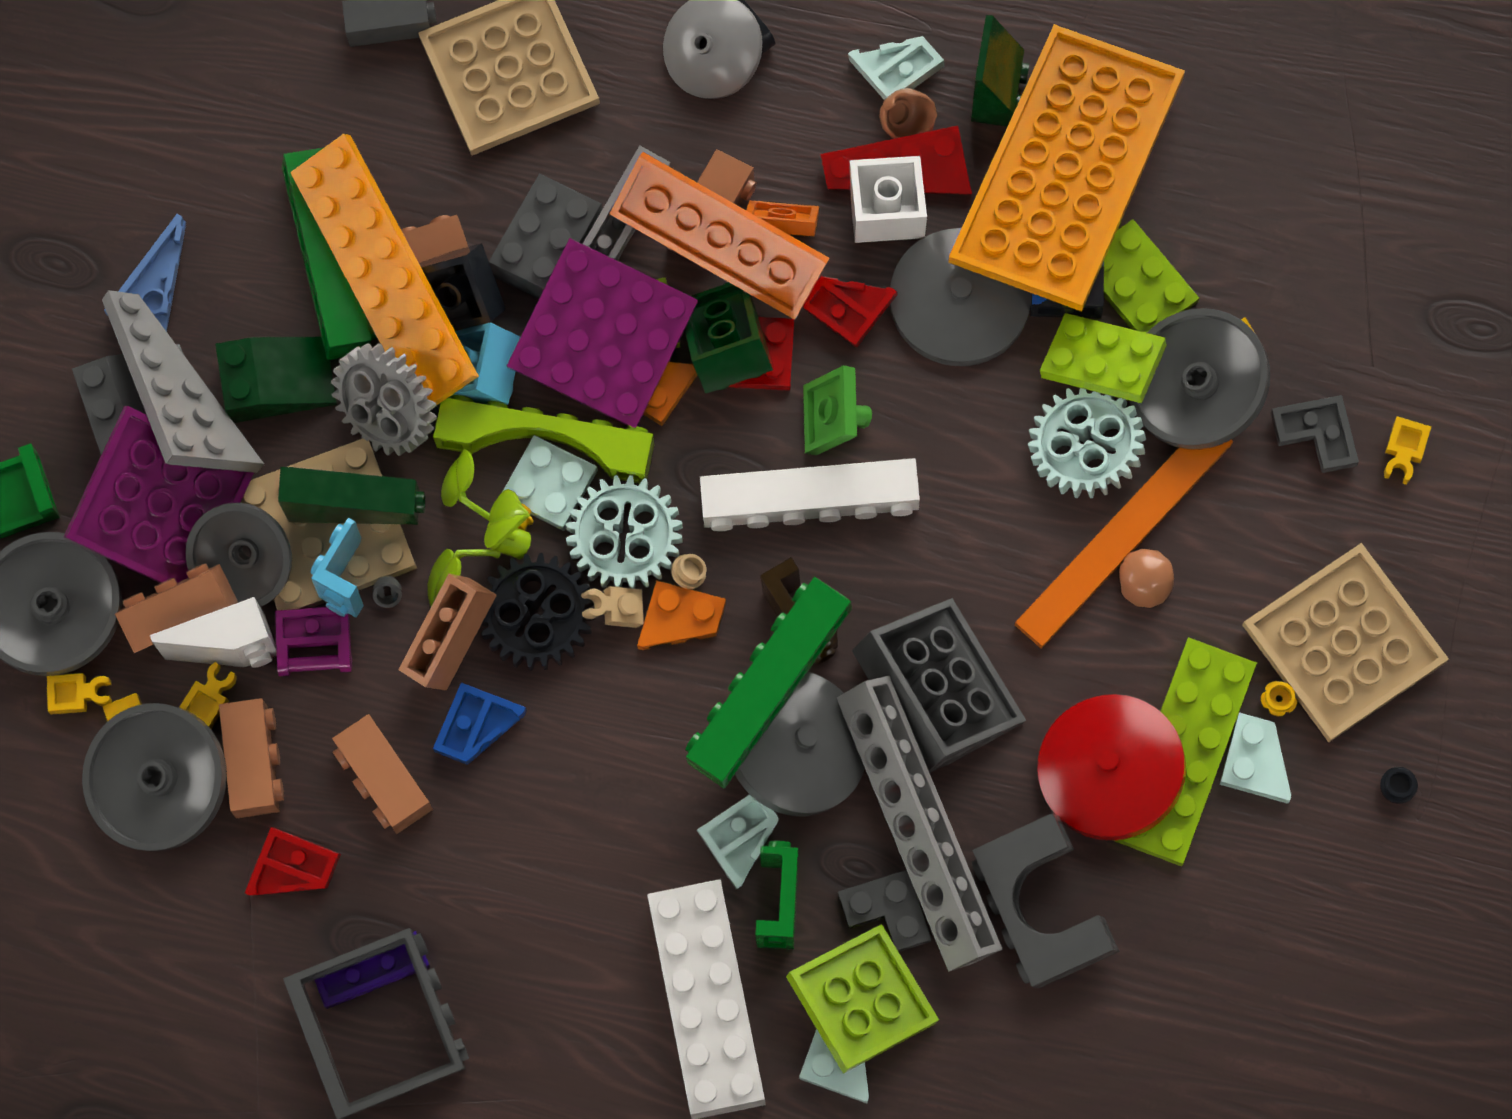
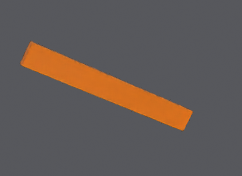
M1233 440L1205 449L1178 448L1015 622V626L1042 649L1123 563L1124 558L1137 548L1232 446Z

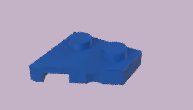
M461 683L434 744L433 751L468 765L522 719L527 709L519 704Z

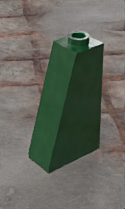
M280 467L278 502L288 522L345 523L350 518L356 521V524L418 525L419 513L425 512V492L420 491L415 479Z

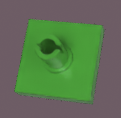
M843 365L803 385L806 454L819 455L857 437V427L864 429L869 426L872 419L871 408L866 405H856V375L854 367Z

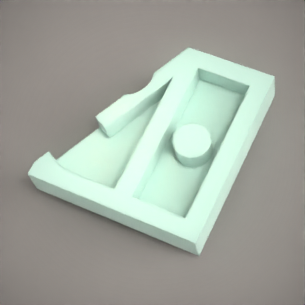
M923 36L906 39L902 43L879 45L880 49L859 53V49L848 53L849 61L884 100L897 90L905 88L914 89L945 67L944 59Z
M1243 713L1238 714L1219 785L1287 804L1290 802L1291 792L1275 722Z
M816 1029L799 1079L867 1104L869 1091L865 1062L843 1074Z

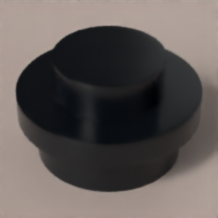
M1393 767L1387 770L1380 781V790L1383 796L1395 804H1403L1410 801L1415 796L1418 788L1415 775L1404 767Z

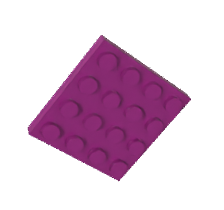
M569 238L513 351L507 368L627 426L636 428L694 312L698 300Z
M124 406L63 538L159 583L171 578H175L176 583L189 578L186 573L189 571L186 562V544L194 524L206 512L217 506L227 503H240L254 472L166 464L147 415L130 406Z

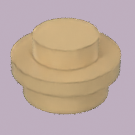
M695 554L680 555L672 563V577L678 585L685 589L698 588L706 578L707 569L705 562Z

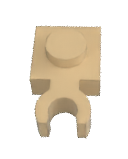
M610 586L604 589L603 592L598 589H590L581 594L582 598L591 599L595 605V608H589L582 612V616L587 619H594L604 614L605 625L637 628L644 624L642 589Z

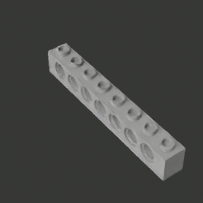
M890 676L864 681L838 696L837 701L843 717L846 720L948 972L974 964L1003 950Z

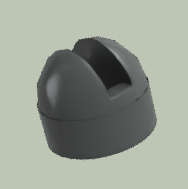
M393 576L378 578L373 586V599L375 603L381 607L390 608L400 602L402 588L399 581ZM384 586H390L392 595L385 596Z

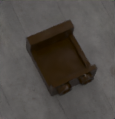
M792 557L760 575L762 593L777 618L782 612L785 614L789 613L795 604L789 594L801 586L799 568ZM837 631L815 661L817 664H821L834 656V649L838 647Z

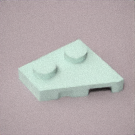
M748 795L697 829V832L735 889L742 886L747 874L760 854V847L766 843L779 818L773 810L759 803L751 795Z

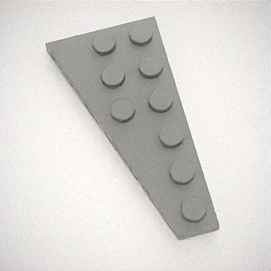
M108 290L102 302L165 463L257 473L264 465L263 461L140 295Z

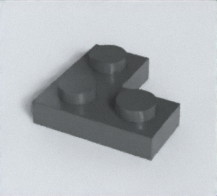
M1342 395L1272 408L1270 414L1278 446L1314 440L1322 473L1356 467L1359 460Z
M907 870L838 891V897L849 929L884 918L890 938L898 952L931 942V937Z

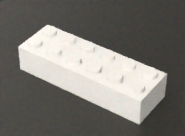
M721 879L647 894L691 1118L700 1119L766 1105Z

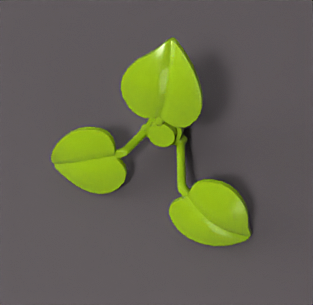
M467 449L462 450L459 457L449 468L442 485L441 498L443 504L448 507L454 506L459 499L461 503L489 521L484 543L490 549L456 550L455 553L450 549L444 550L430 572L428 580L430 606H432L448 574L460 576V559L462 557L492 556L499 558L501 553L517 559H522L531 543L530 533L518 528L530 517V514L523 507L514 491L504 490L494 502L490 513L466 497L465 491L470 487L474 477V461L470 451Z

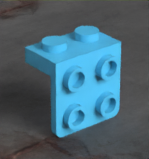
M350 518L346 520L344 525L338 524L329 540V543H331L330 548L325 556L319 555L310 573L313 575L311 579L319 598L328 602L326 604L328 609L343 617L348 613L357 618L364 606L358 588L340 578L362 539L356 521Z

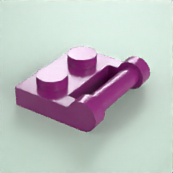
M327 607L275 611L277 671L279 677L290 676L291 672L340 669V672H352L350 614L347 613L343 617ZM338 645V655L290 658L289 648Z

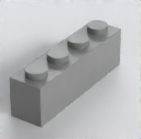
M642 146L638 147L583 242L584 245L617 261L636 229L609 213L638 157L642 152H645L667 166H670L671 163Z

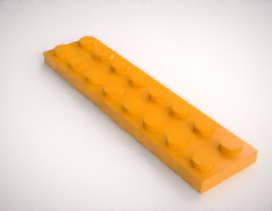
M342 134L290 173L380 344H382L384 351L393 347L396 358L403 354L406 355V365L408 367L416 364V376H426V380L422 383L423 387L433 390L427 396V399L438 405L478 378L479 375L351 135Z

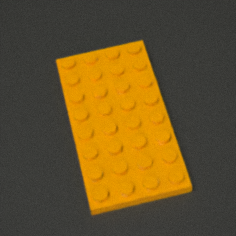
M1054 24L951 250L949 263L1082 312L1182 83L1185 70Z

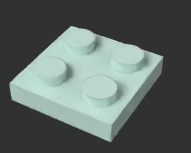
M534 435L504 490L514 491L520 502L531 510L530 515L565 531L566 523H569L572 518L569 513L570 509H577V497L583 498L598 469L596 465Z

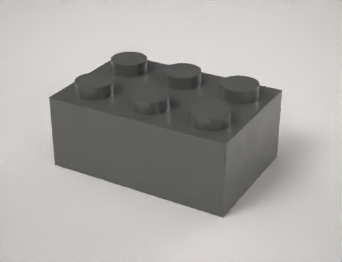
M539 173L489 260L494 278L540 299L569 238L583 244L602 211V203Z

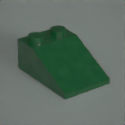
M986 15L975 78L971 121L1008 127L1022 96L1018 95L1019 83H1027L1030 63H1023L1024 49L992 15Z
M728 282L691 296L697 299L698 303L685 328L692 363L706 394L725 389L730 385L750 378H757L773 370L769 350L752 295Z
M250 337L215 344L225 411L234 423L337 405L336 398L332 397L335 388L331 384V380H333L331 363L326 358L322 337Z

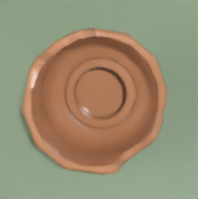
M905 88L895 91L883 101L879 118L882 129L891 138L895 139L932 131L937 118L935 103L926 94L911 88Z
M1140 549L1130 552L1120 565L1121 593L1125 599L1135 606L1152 608L1164 603L1172 592L1174 584L1173 567L1170 560L1160 551Z

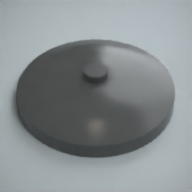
M961 228L941 230L916 242L898 262L890 288L895 289L898 293L890 304L891 315L902 338L911 348L925 358L950 366L981 364L1004 353L1018 339L1029 317L1031 293L949 263V255Z
M1207 308L1190 309L1165 318L1147 332L1165 337L1167 346L1143 402L1138 403L1130 400L1129 402L1131 406H1135L1136 416L1141 417L1143 426L1152 435L1175 447L1205 449L1230 441L1252 424L1267 399L1271 372L1264 346L1245 322L1220 310Z
M43 532L32 534L12 542L0 551V659L21 672L51 676L76 670L92 661L104 650L119 624L115 613L122 609V593L114 569L104 556L63 538L65 533Z
M807 672L735 774L744 789L759 803L771 810L791 816L820 814L845 800L854 791L863 775L864 764L837 701V697L844 693L827 679Z
M159 703L137 705L111 718L98 731L91 742L85 757L82 773L85 801L97 825L118 843L145 851H164L177 848L200 835L210 825L220 809L227 782L224 754L212 730L193 713L180 707Z

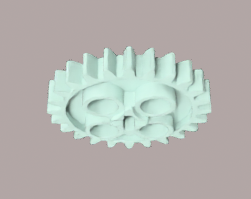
M1068 388L1066 389V399L1062 400L1057 395L1053 396L1055 402L1053 408L1046 404L1042 405L1045 417L1034 416L1035 424L1039 428L1029 429L1030 436L1034 441L1028 443L1030 452L1034 453L1031 456L1033 466L1039 465L1037 471L1040 478L1048 475L1046 480L1050 488L1059 482L1061 494H1065L1071 487L1075 498L1080 496L1082 490H1087L1089 497L1093 498L1097 488H1100L1104 495H1108V484L1112 483L1120 489L1119 477L1123 476L1131 479L1132 473L1129 466L1140 467L1141 465L1136 455L1145 454L1144 445L1140 443L1146 440L1145 432L1140 430L1143 427L1141 417H1135L1137 412L1134 405L1126 408V399L1118 398L1115 401L1114 396L1106 394L1103 396L1095 391L1092 394H1087L1086 389L1080 388L1079 395H1074ZM1082 415L1087 417L1081 424L1071 423L1072 419L1076 416ZM1060 429H1064V430H1067L1068 432H1063V431L1058 432V431H1059ZM1109 429L1119 430L1118 434L1113 437L1103 436L1104 432ZM1061 446L1071 447L1069 452L1065 454L1055 453L1057 448ZM1106 451H1111V452H1112V451H1116V452H1115L1114 454H1110V453H1107ZM1093 459L1103 460V463L1096 468L1087 466Z
M615 475L613 486H608L601 479V490L597 492L589 486L587 488L590 497L588 500L577 497V503L581 510L570 509L569 511L570 517L576 521L566 523L567 531L574 534L566 538L567 545L577 546L569 552L571 559L582 558L577 564L579 572L590 568L587 575L588 580L593 581L598 576H601L602 588H605L610 580L614 581L615 587H622L623 582H628L629 588L635 589V583L638 580H641L645 587H649L648 576L652 574L655 578L662 579L659 568L662 566L671 570L672 566L671 561L667 557H679V550L672 545L683 543L682 535L675 533V531L683 528L682 521L672 520L679 515L678 508H667L671 503V496L666 495L659 498L661 493L659 485L649 491L646 478L640 482L639 486L634 485L633 475H629L626 484H621L619 477ZM626 503H630L631 509L628 517L630 533L626 535L624 562L618 563L621 547L619 534L623 531L624 506ZM606 508H613L618 511V515L612 520H603L599 517L602 510ZM647 511L654 515L653 520L647 524H640L635 521V517L641 512ZM602 542H608L614 548L609 554L600 555L595 552L596 546ZM637 546H645L650 550L649 554L642 559L631 556V551Z

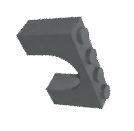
M428 0L342 1L345 32L350 47L419 38L418 32L431 28V23H437L434 2L428 3Z
M1054 813L972 850L976 860L972 861L973 869L981 882L986 881L991 892L986 895L988 903L995 915H1001L1006 926L1001 929L1004 940L1010 950L1016 949L1020 958V962L1016 963L1018 972L1025 984L1030 982L1031 986L1035 988L1046 986L1120 952L1108 924L1102 916L1097 915L1059 933L1044 934L1033 929L1022 915L1019 895L1021 886L1029 873L1040 865L1074 850L1060 817Z

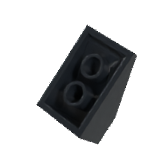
M482 243L451 251L419 263L455 331L491 322L506 309Z

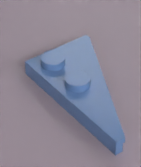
M179 214L175 215L118 291L139 294L166 332L186 228V221Z

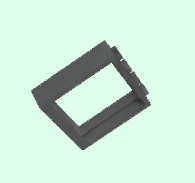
M411 928L283 978L336 1119H343L466 1069L463 1061L469 1059L462 1038L455 1040L450 1029L451 1025L456 1024L449 1004L441 1005L436 993L437 990L442 989L441 983L434 968L427 970L422 957L429 954L421 933L414 935ZM405 945L450 1063L350 1103L305 984Z

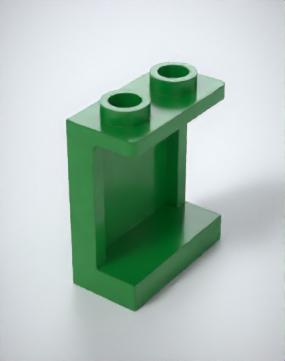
M31 443L18 448L19 456L0 462V539L60 518L40 456Z
M770 841L769 846L760 847L761 867L782 869L779 921L756 920L757 948L794 949L799 863L798 848L791 847L790 842Z

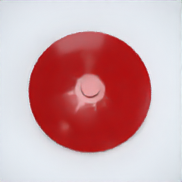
M1117 694L1101 695L1075 704L1056 719L1041 744L1037 772L1043 796L1053 813L1060 817L1062 823L1075 832L1090 838L1122 840L1135 837L1152 829L1174 808L1185 782L1186 759L1177 731L1168 718L1158 709L1135 697Z

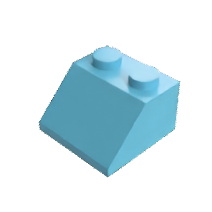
M493 323L455 331L479 377L453 395L466 396L473 399V402L487 405L488 401H497L508 405L513 392V381L516 371L507 368V364L520 336Z

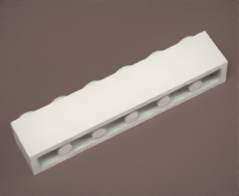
M916 458L700 476L704 528L711 527L713 531H728L733 528V525L745 524L749 528L767 527L769 522L783 521L785 525H799L804 523L805 519L819 518L821 522H835L840 520L841 516L855 515L857 519H870L876 517L877 513L891 512L893 516H906L912 514L913 510H919L920 498Z

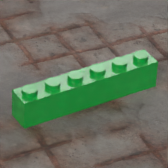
M317 148L284 154L282 172L327 360L343 358L358 346L361 348L367 343L371 345V340L376 339V334L368 319H366L363 309L290 173L323 149Z
M815 576L809 585L803 583L798 588L792 598V601L795 603L788 614L782 612L771 627V631L774 634L766 644L761 642L755 648L749 659L753 662L745 674L739 672L728 688V691L731 692L724 704L718 702L713 707L707 717V721L710 722L702 734L696 732L685 748V751L688 752L686 755L688 765L723 789L726 788L852 610L851 600Z

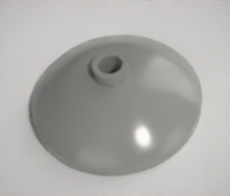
M689 0L673 15L667 26L663 41L664 61L672 79L687 93L705 99L724 98L743 88L756 72L762 54V35L759 24L749 8L738 0ZM706 38L707 46L701 50L700 41Z

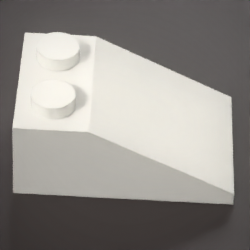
M255 597L150 635L152 643L165 660L206 664L216 662L219 665L238 667L251 665L252 668H257L272 661L271 657L277 656L276 644L269 624Z

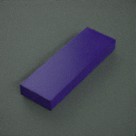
M402 945L317 979L315 983L324 1007L329 1009L416 972L406 946ZM424 955L422 957L424 959L426 967L429 968V962L427 960L426 955Z

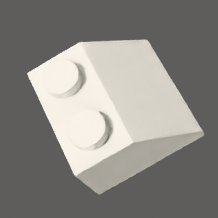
M920 156L850 160L851 209L855 243L924 238L927 213Z

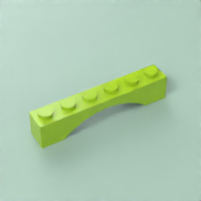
M453 395L452 398H447L440 404L433 435L437 448L458 452L467 449L473 454L486 446L505 440L533 438L535 435L541 439L568 445L584 453L596 462L611 479H614V476L617 475L620 480L627 481L629 475H633L634 483L639 484L644 478L648 479L655 444L653 434L648 433V430L639 426L636 428L628 426L627 429L613 427V424L608 421L598 419L592 420V423L578 421L577 417L565 413H559L557 417L543 415L541 410L531 407H524L522 411L509 409L506 404L497 401H488L487 405L480 404L462 395Z

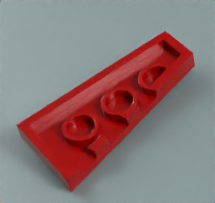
M958 125L820 154L828 190H851L850 160L920 156L924 193L972 195Z

